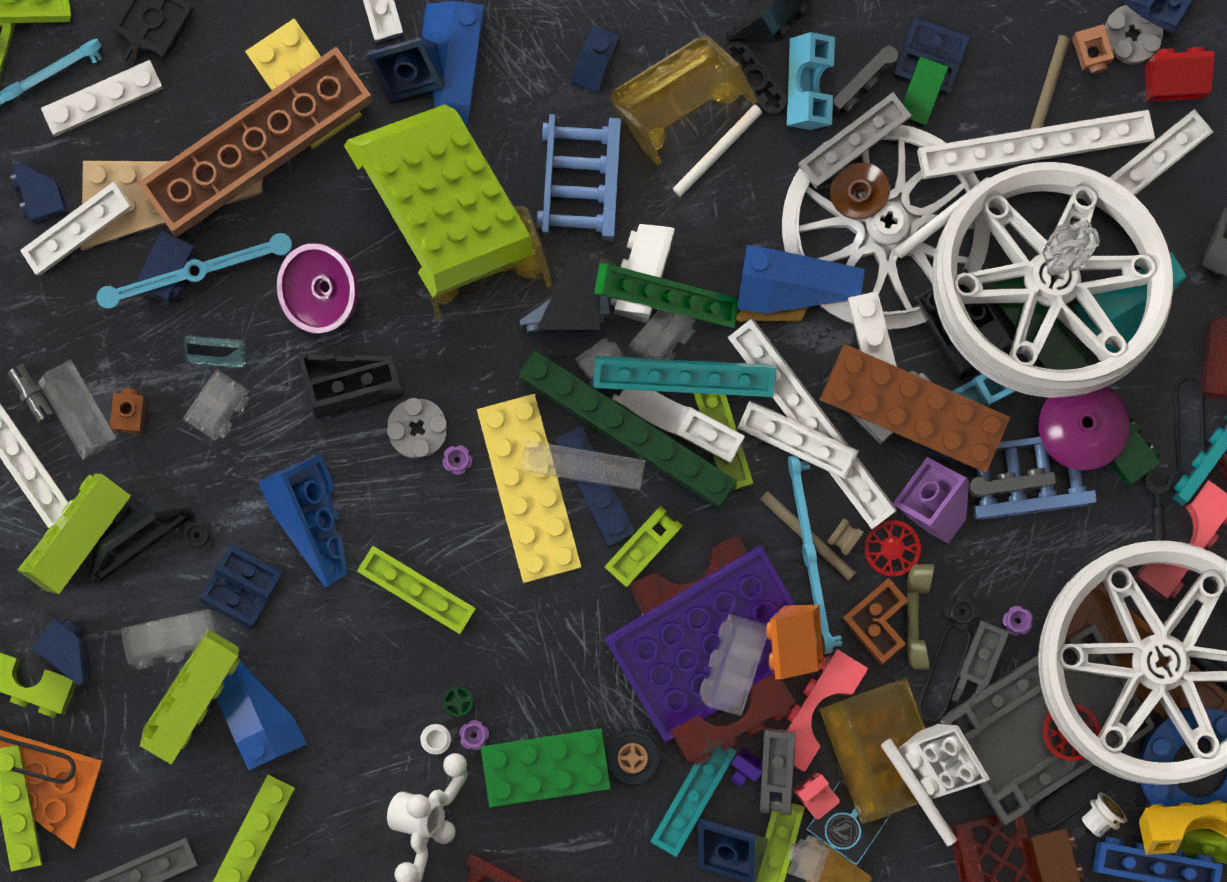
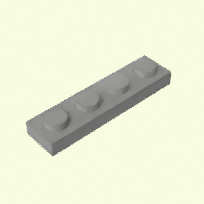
M893 92L799 162L798 166L813 186L818 188L910 119L911 114Z

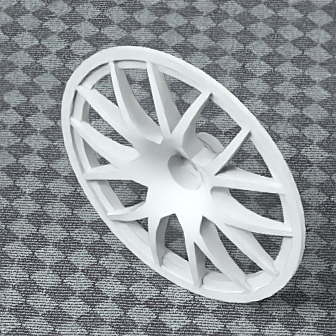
M900 125L882 139L898 141V165L895 187L890 191L886 205L876 215L862 220L844 217L835 209L831 201L808 187L810 181L801 169L794 176L788 189L782 215V238L785 252L805 256L799 235L802 232L846 227L856 234L853 243L849 246L817 259L835 262L849 258L846 265L854 267L860 258L874 255L879 268L873 292L878 291L879 295L887 275L899 300L906 309L893 312L883 311L887 330L908 328L926 322L919 307L912 308L903 290L896 267L898 255L894 249L935 218L937 215H934V213L949 203L963 189L967 193L980 183L974 171L955 174L961 181V184L946 196L924 208L910 205L909 194L923 177L920 170L905 183L904 142L919 147L945 144V142L928 132L905 125ZM869 149L862 154V163L870 164ZM860 192L858 195L861 198H864L867 195V193ZM804 194H808L814 201L836 217L799 226L800 207ZM887 214H891L892 220L897 221V224H892L890 229L885 228V223L880 221V218H885ZM980 216L968 228L974 229L969 257L958 256L957 263L965 264L963 269L967 268L969 273L981 270L989 247L990 230L983 223ZM922 242L910 251L907 256H911L932 283V267L926 257L934 258L936 249ZM847 301L820 305L832 315L853 324Z

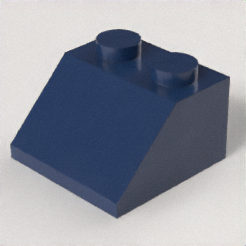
M54 619L31 648L77 685L88 688L92 682L88 642L81 636L84 631L72 621L65 619L62 622Z

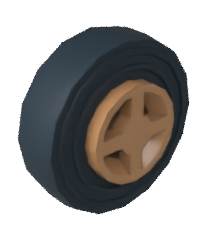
M636 731L621 733L607 747V769L612 777L622 784L630 786L643 784L651 779L658 769L660 761L658 747L644 733Z

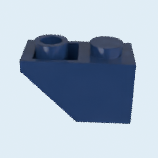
M19 162L12 164L15 173L10 174L15 190H21L23 201H20L19 205L25 219L29 218L34 225L69 214L61 188L55 180Z

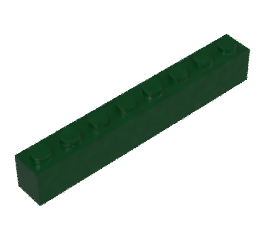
M1024 276L1002 280L989 290L1026 289ZM1036 302L1025 340L1034 342L1050 307ZM991 303L1015 335L1024 303ZM1054 321L1035 363L1038 367L1046 369H1077L1088 366L1086 363L1088 357L1080 346L1074 347L1068 338L1070 333L1061 321ZM1083 418L1082 425L1085 428H1091L1092 421L1089 418ZM1133 418L1129 419L1130 429L1125 447L1109 463L1126 487L1160 464L1157 459L1159 457L1158 451L1150 442L1145 443L1139 435L1142 431Z
M534 350L518 374L521 382L719 510H722L736 489L737 480Z

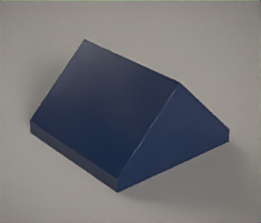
M420 37L370 51L366 54L390 102L445 87L437 43Z
M700 819L698 822V868L744 882H756L768 839Z

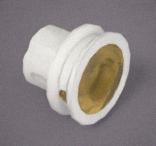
M1102 792L1098 793L1097 799L1090 801L1092 809L1082 818L1086 827L1097 837H1101L1110 828L1118 830L1120 823L1127 822V818L1121 808Z

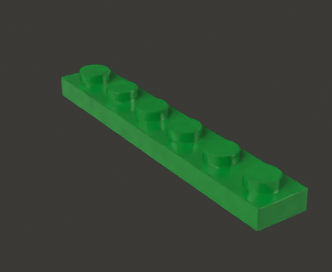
M599 263L594 294L727 328H735L739 298L615 265Z

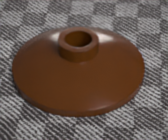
M855 163L843 168L835 176L830 188V197L835 209L844 217L854 220L867 219L876 215L886 205L890 195V185L886 175L880 168L869 163ZM860 192L867 193V195L864 198H857V195Z

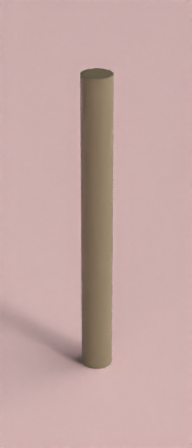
M1059 35L1030 129L1042 128L1044 126L1070 42V38L1067 36Z
M767 491L760 500L802 538L799 519ZM811 531L816 552L849 581L856 571Z

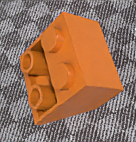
M820 605L783 606L767 623L766 629L768 640H772L773 652H770L769 665L770 669L774 670L775 680L817 672L825 664Z

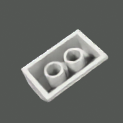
M639 224L637 232L631 231L627 248L632 249L629 260L623 259L621 267L662 278L675 229ZM611 298L610 305L615 306L614 314L649 323L653 308Z

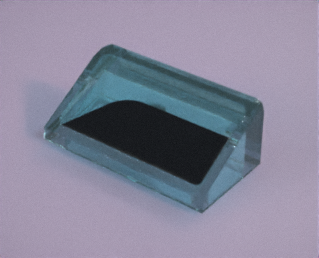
M197 336L184 337L185 359L188 363L245 367L247 345L243 340Z

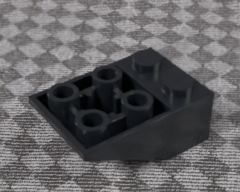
M967 268L959 271L957 275L969 272ZM958 285L962 292H971L966 285ZM933 287L914 297L940 350L958 380L960 381L978 371L961 355L945 331L936 307ZM988 303L964 304L970 318L979 331L994 346L1008 354L1011 351L1013 342Z

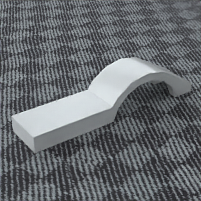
M623 389L620 396L614 394L612 397L614 402L643 420L666 432L681 437L729 464L732 463L745 439L744 435L691 407L676 403L656 391Z

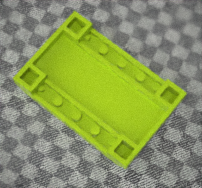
M444 104L351 138L344 144L358 171L366 170L421 264L422 268L418 274L433 298L526 261L534 254L528 230L455 109Z

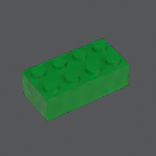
M601 728L481 746L490 808L610 790Z

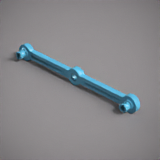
M93 39L25 80L7 86L0 92V105L14 99L23 91L85 56H89L93 63L97 62L94 56L101 60L102 56L98 52L102 46L98 39Z
M277 233L267 243L205 262L192 259L182 269L115 289L111 286H104L97 292V302L102 308L110 309L115 307L121 299L185 279L191 282H198L208 272L266 254L285 255L291 249V239L284 233ZM191 266L199 268L197 276L190 273Z
M789 456L788 470L792 480L803 540V560L808 568L814 605H820L824 654H831L834 647L842 646V641H840L842 638L840 635L832 637L828 628L817 567L816 550L812 540L801 479V472L810 470V464L808 465L810 462L806 460L800 461L797 456Z

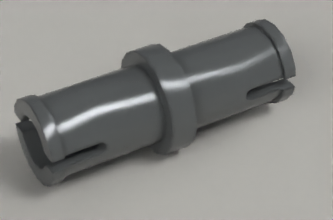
M20 364L16 366L22 378L12 368L7 375L20 392V400L22 403H27L38 424L46 422L41 410L48 420L52 419L55 416V412L52 411L42 395L43 389L40 385L35 384L25 365Z

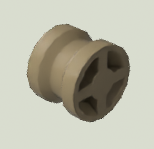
M843 518L827 543L837 545L841 548V553L847 556L863 534V531L859 528L854 529L850 526L849 521Z

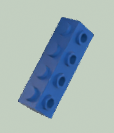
M1106 837L1105 842L1096 843L1092 872L1144 882L1221 881L1223 864L1213 863V856L1196 854L1195 859L1183 857L1184 851L1177 850L1176 853L1146 855L1143 843H1136L1135 848L1123 846L1124 840Z

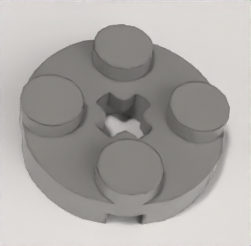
M1127 5L1117 8L1108 17L1104 26L1113 55L1117 59L1122 60V63L1129 65L1140 64L1149 60L1160 48L1163 39V28L1144 19ZM1129 27H1134L1135 30L1140 32L1136 42H1133L1131 37L1125 36V33L1129 31Z
M410 398L397 405L390 414L387 434L392 446L403 456L413 459L424 458L434 455L443 446L447 437V422L441 409L433 402L426 399ZM422 421L424 423L422 428L425 430V433L423 435L417 433L415 436H412L410 434L412 432L410 424Z

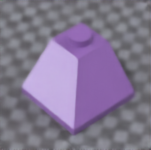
M927 457L892 504L928 533L949 543L966 521L969 480Z

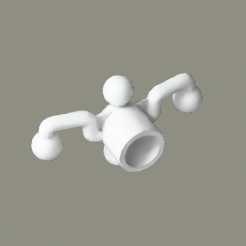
M452 753L445 758L443 763L446 774L454 777L445 792L434 790L429 798L421 794L414 795L399 792L391 800L387 812L388 825L394 831L412 835L411 847L416 852L414 864L403 862L396 868L394 875L397 882L422 881L428 859V848L426 845L429 838L433 837L440 844H447L454 839L456 833L454 825L444 820L445 813L443 807L452 803L467 779V762L464 756Z

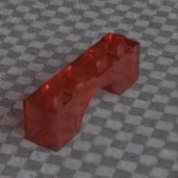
M738 535L711 547L709 568L695 582L674 584L655 572L629 584L628 587L641 616L747 553L740 536Z
M774 673L750 687L749 708L744 717L738 722L728 726H716L696 716L674 728L670 733L686 762L689 764L694 761L697 766L712 758L710 751L719 746L724 751L739 743L737 736L746 731L751 736L766 728L763 722L773 716L776 721L792 713L790 707L796 703L782 679L775 680Z

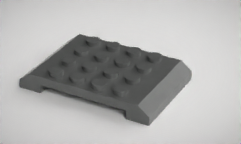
M1089 624L1067 636L1064 644L1105 643L1096 626ZM1065 649L1063 652L1064 662L1071 666L1074 665L1077 659L1075 652L1070 649ZM1088 654L1089 663L1119 666L1112 654ZM1038 655L954 708L940 720L945 725L959 726L990 778L988 781L980 783L979 786L1003 825H1007L1030 810V806L1094 765L1086 758L1077 761L1062 760L1054 756L1047 749L1043 740L1042 729L1044 721L1050 712L1041 689ZM1064 670L1065 682L1072 703L1089 709L1096 717L1101 732L1127 679ZM1135 692L1119 721L1124 726L1128 724L1142 705ZM1082 711L1078 713L1083 721L1088 717ZM1149 715L1128 743L1132 744L1152 731L1155 725ZM1051 719L1048 728L1058 731L1057 725ZM1089 719L1087 723L1093 724L1091 719ZM1088 726L1089 729L1095 734L1094 726ZM1109 731L1105 737L1106 743L1109 747L1116 748L1119 743V737L1115 732ZM1059 735L1049 739L1053 747L1062 742ZM1065 743L1063 755L1072 756V745ZM1076 750L1075 756L1080 755L1079 752Z

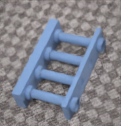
M549 114V123H543L542 140L548 141L544 209L537 212V228L542 229V237H548L549 226L596 229V232H602V241H614L621 118H609V126H603L602 129L555 126V114ZM554 138L602 141V144H607V156L601 155V158L553 156ZM553 167L600 170V173L606 174L605 185H599V188L552 185ZM551 197L597 199L598 203H604L603 214H597V217L550 214Z
M1040 437L999 443L996 452L1005 451L1008 473L1015 472L1016 477H1021L1017 449L1035 447L1037 467L1045 468L1046 473L1050 472L1048 452L1044 448ZM989 468L987 473L977 470L978 477L991 481ZM1068 468L1071 488L1068 489L1069 494L1057 495L1056 490H1053L1052 486L1041 488V492L1038 493L1039 498L1027 499V494H1023V491L1012 492L1009 502L997 503V498H994L993 495L981 497L982 500L979 501V506H975L972 509L973 519L976 521L1090 506L1097 502L1095 490L1087 491L1086 486H1083L1081 470Z

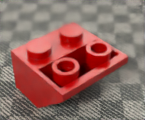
M1193 47L1187 49V52L1176 53L1175 49L1158 50L1157 54H1154L1144 67L1147 102L1206 99L1212 90L1214 51H1205L1204 47Z

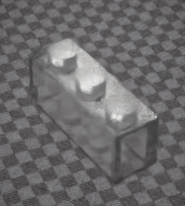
M69 360L44 373L38 383L81 458L84 460L109 447L116 437L73 362Z
M206 609L120 628L127 664L131 666L136 665V669H144L155 666L154 661L165 658L166 663L184 660L183 654L194 651L207 629L218 635L213 610Z
M729 614L727 621L722 622L719 630L721 641L718 650L714 649L710 657L709 667H712L709 678L703 680L700 689V696H703L702 701L706 706L739 716L742 715L767 639V627L763 623Z

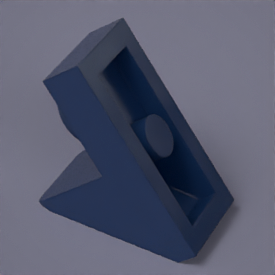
M591 26L584 47L580 50L571 83L599 93L619 41V36Z

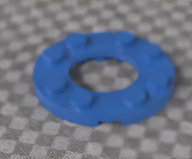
M1204 707L1220 744L1227 738V713L1216 708ZM1191 708L1179 709L1192 730L1196 729L1198 724ZM1168 715L1160 720L1146 737L1139 757L1141 760L1171 763L1177 751L1185 744L1184 739ZM1227 776L1218 790L1202 797L1185 794L1178 788L1177 784L1152 785L1141 783L1142 790L1151 805L1162 804L1165 807L1187 802L1194 803L1195 805L1208 804L1212 801L1227 803Z

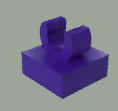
M742 747L731 765L737 768L731 780L740 787L747 777L756 782L762 774L763 761Z

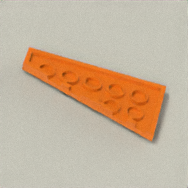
M0 730V736L69 755L74 760L76 765L75 774L66 783H53L26 775L34 820L62 839L70 847L76 849L103 761ZM0 741V748L14 746V744ZM20 746L25 770L56 779H64L69 776L71 765L68 760Z

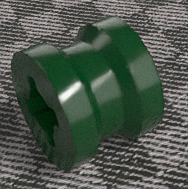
M453 687L445 693L443 706L451 716L464 717L472 711L474 699L466 688Z

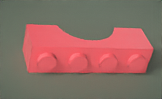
M1207 480L1200 486L1186 508L1193 522V535L1189 544L1209 550L1219 537L1215 532L1222 523L1225 526L1227 525V493ZM1146 564L1142 566L1134 580L1161 600H1165L1169 596L1174 598L1184 586L1181 579L1188 571L1192 574L1194 571L1174 565Z
M838 649L833 655H825V664L820 668L823 671L818 680L811 678L803 691L807 698L802 706L795 704L787 717L791 721L787 730L796 731L794 767L803 773L821 747L814 737L811 725L812 715L816 706L824 698L831 695H852L868 670L867 667Z

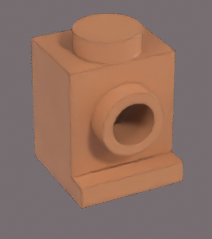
M1104 24L1075 32L1071 40L1075 46L1082 71L1090 69L1091 74H1096L1107 70V64L1113 61L1114 55ZM1094 49L1097 52V57H1089L1087 50Z

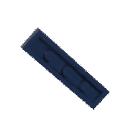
M582 426L556 438L555 442L608 547L634 535L636 532Z

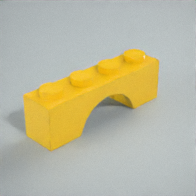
M1212 801L1208 804L1195 805L1194 803L1187 802L1178 806L1165 807L1162 804H1156L1145 808L1139 820L1146 855L1176 853L1183 840V836L1196 829L1213 830L1227 838V803Z

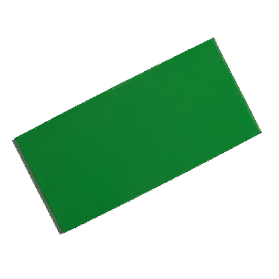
M923 57L919 58L903 101L904 107L911 114V118L908 120L926 126L948 66Z

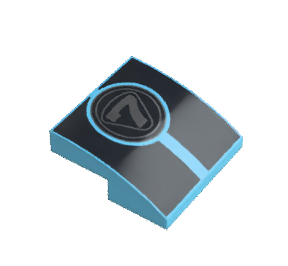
M840 780L833 789V792L839 798V804L820 819L814 818L806 830L857 865L890 815Z

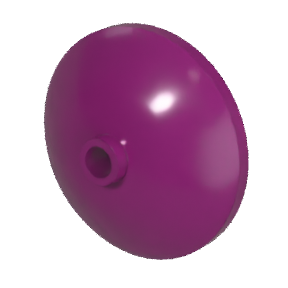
M311 243L294 249L283 261L277 277V295L282 310L293 324L307 332L325 333L341 327L352 315L358 298V283L352 265L340 251L327 244ZM326 282L329 283V291L326 289Z
M1106 386L1100 390L1077 396L1048 397L1041 409L1038 427L1042 444L1055 461L1070 469L1088 471L1109 464L1121 453L1129 436L1130 423L1123 401L1112 389ZM1083 418H1089L1092 421L1091 428H1085L1082 425Z

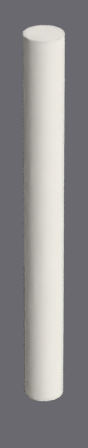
M754 104L677 183L673 191L681 197L763 113L762 110Z
M989 178L983 179L897 246L894 251L898 257L903 258L943 227L966 195Z
M891 739L884 741L881 744L882 749L945 844L950 846L955 843L957 838Z

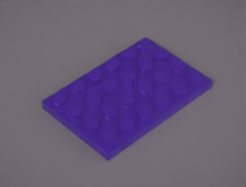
M758 545L605 637L604 640L664 742H667L775 676L774 670H771L769 665V655L773 650L772 640L767 638V623L783 606L795 605L763 547Z

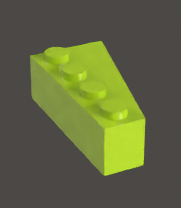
M95 473L93 476L89 475L83 481L79 488L81 490L74 500H70L67 503L59 519L47 530L42 540L17 569L47 592L60 594L131 496L103 474Z
M207 629L144 726L140 747L172 765L180 750H183L190 740L191 732L196 724L199 725L204 719L211 699L215 700L224 687L222 681L227 673L232 675L241 660L237 658L239 647Z

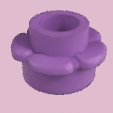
M461 445L447 448L444 452L445 458L442 461L444 468L447 471H452L455 475L465 473V470L470 468L472 464V457L468 454L469 450ZM459 457L460 462L456 463L454 459Z
M1021 606L1011 607L1009 612L1003 616V624L1011 635L1026 634L1032 627V614L1029 610L1022 609ZM1016 618L1021 620L1019 624L1015 622Z
M469 721V724H464L460 728V742L466 749L480 750L481 746H485V741L489 738V731L487 727L482 726L480 721ZM473 732L477 734L476 738L471 737Z

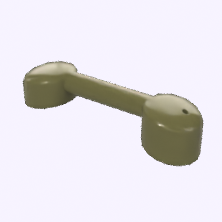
M934 564L913 565L907 578V599L909 601L907 602L906 651L910 665L915 670H930L925 641L919 640V594H929Z

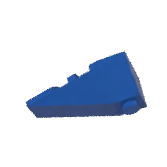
M459 1L426 4L422 36L437 43L445 81L444 88L432 91L435 107L446 104L455 109L466 128H468L485 17L484 5Z
M747 245L737 310L771 314L822 304L846 302L850 297L861 295L865 269L789 252Z
M322 454L279 470L258 481L269 509L323 586H329L347 576L343 541L337 536L335 520L339 519L338 510L333 509L331 499L334 485Z
M241 661L232 675L227 673L222 681L224 687L216 699L249 771H254L307 745L293 715L258 681Z

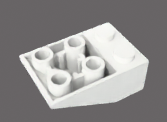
M934 725L919 731L898 748L930 799L941 797L990 779L959 726Z

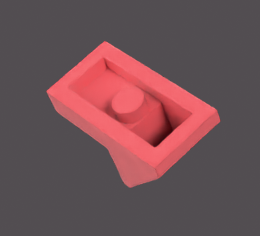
M813 772L793 789V794L813 817L818 820L839 804L840 801L828 786L829 783L823 775Z

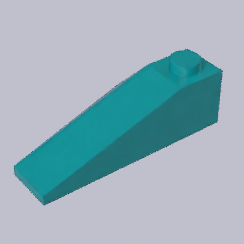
M1170 252L1174 293L1187 276L1173 253ZM1143 268L1137 270L1140 274H1146ZM1147 284L1093 295L1117 332L1124 338L1126 344L1134 337L1143 319L1147 302ZM1080 303L1071 309L1096 336L1101 334ZM1105 344L1109 352L1117 353L1114 346Z

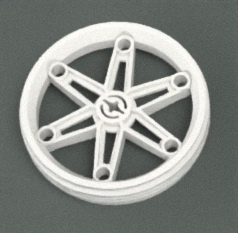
M1040 162L1011 168L987 179L968 193L958 204L950 216L935 250L932 284L936 307L943 327L957 350L972 366L994 382L1009 389L1038 397L1057 398L1087 394L1109 386L1126 376L1144 359L1161 335L1168 319L1173 296V271L1169 250L1159 226L1146 207L1131 192L1111 178L1082 166L1068 163ZM1038 191L1071 195L1049 242L1008 203L1006 198ZM1076 199L1085 200L1088 206L1080 205ZM1095 205L1108 213L1124 228L1140 255L1081 256ZM989 208H997L1001 215L991 213ZM980 216L1013 264L957 275L958 254L963 237L971 224ZM1073 217L1079 220L1070 255L1067 257L1055 251ZM1009 223L1039 255L1029 261L1004 226ZM1134 266L1143 268L1146 274L1138 273ZM1055 270L1056 274L1054 276V284L1050 289L1049 286L1051 283V275ZM1080 270H1122V276L1081 283L1079 272ZM1024 276L1026 289L983 290V283ZM1147 284V302L1143 319L1134 337L1126 344L1124 338L1117 332L1092 295ZM958 285H966L971 292H962ZM1075 297L1100 330L1101 334L1098 336L1066 305ZM1038 302L1050 308L1032 343L1025 339L1035 304ZM1024 303L1009 355L994 346L979 331L970 318L964 304ZM1056 317L1101 361L1091 366L1068 370L1046 369L1033 366ZM1105 344L1114 346L1117 353L1109 352ZM1016 354H1024L1029 362H1021Z
M1146 541L1134 543L1108 552L1086 565L1074 575L1056 597L1043 625L1039 644L1038 668L1041 689L1047 708L1060 732L1083 757L1095 766L1122 779L1152 785L1191 782L1213 775L1227 767V738L1219 744L1193 683L1227 682V671L1189 672V657L1227 662V651L1194 646L1223 590L1227 592V560L1206 549L1182 542ZM1146 564H1167L1183 567L1201 575L1165 623L1162 624L1128 568ZM1113 573H1119L1124 577L1125 585L1122 589L1116 588L1112 584L1111 578ZM1205 578H1209L1215 583L1216 589L1213 594H1209L1204 590L1203 581ZM1103 581L1129 643L1064 644L1069 624L1077 608L1090 591ZM1129 595L1154 635L1148 636L1142 641L1123 599ZM1198 600L1202 603V606L1183 642L1170 634L1194 601ZM1065 649H1070L1076 654L1077 659L1072 666L1066 664L1063 660L1062 655ZM1133 653L1132 668L1088 662V654ZM1159 658H1165L1167 663L1163 667L1157 668L1155 662ZM1064 670L1128 679L1098 737L1089 729L1076 711L1067 690ZM1141 683L1152 691L1128 724L1124 726L1119 721L1136 688ZM1181 685L1198 724L1196 729L1192 730L1168 690ZM1159 701L1195 758L1180 762L1159 763L1140 760L1123 754L1121 751ZM1109 731L1115 732L1119 737V743L1116 748H1111L1106 743L1105 737ZM1200 737H1205L1210 742V749L1206 754L1198 749L1197 743Z

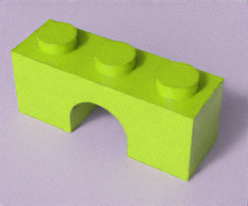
M0 653V692L11 696L9 702L27 708L28 703L40 706L39 713L53 718L56 717L57 713L66 714L77 685L69 677L45 669L40 682L33 687L26 688L21 685L17 677L21 660Z

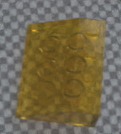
M907 678L819 709L861 824L919 804L881 747L884 741L891 739L898 749L916 733L925 729Z

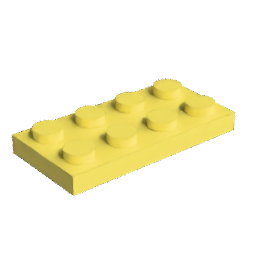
M292 19L245 51L271 90H274L321 57L295 19ZM358 112L310 145L311 148H316L362 117L361 113Z

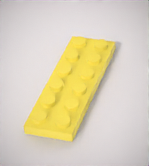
M535 394L477 409L523 584L580 569L581 564Z

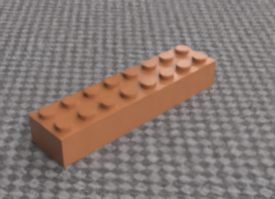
M336 46L138 182V185L177 238L373 103L371 94Z

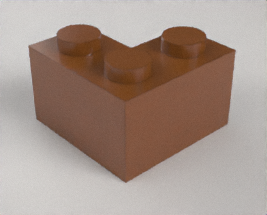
M888 578L840 620L877 663L882 665L906 644L886 620L909 600Z

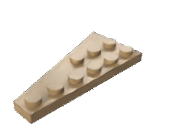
M83 161L82 204L112 182H118L134 207L81 245L82 251L105 242L109 243L119 240V238L130 234L141 233L166 225L138 185V182L169 161ZM263 178L226 204L229 205L263 194Z

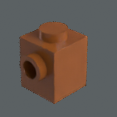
M122 389V393H113L109 428L113 432L144 434L147 398L144 395H140L139 390Z

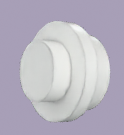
M432 724L423 730L421 745L428 753L434 755L441 754L450 746L451 735L444 726Z

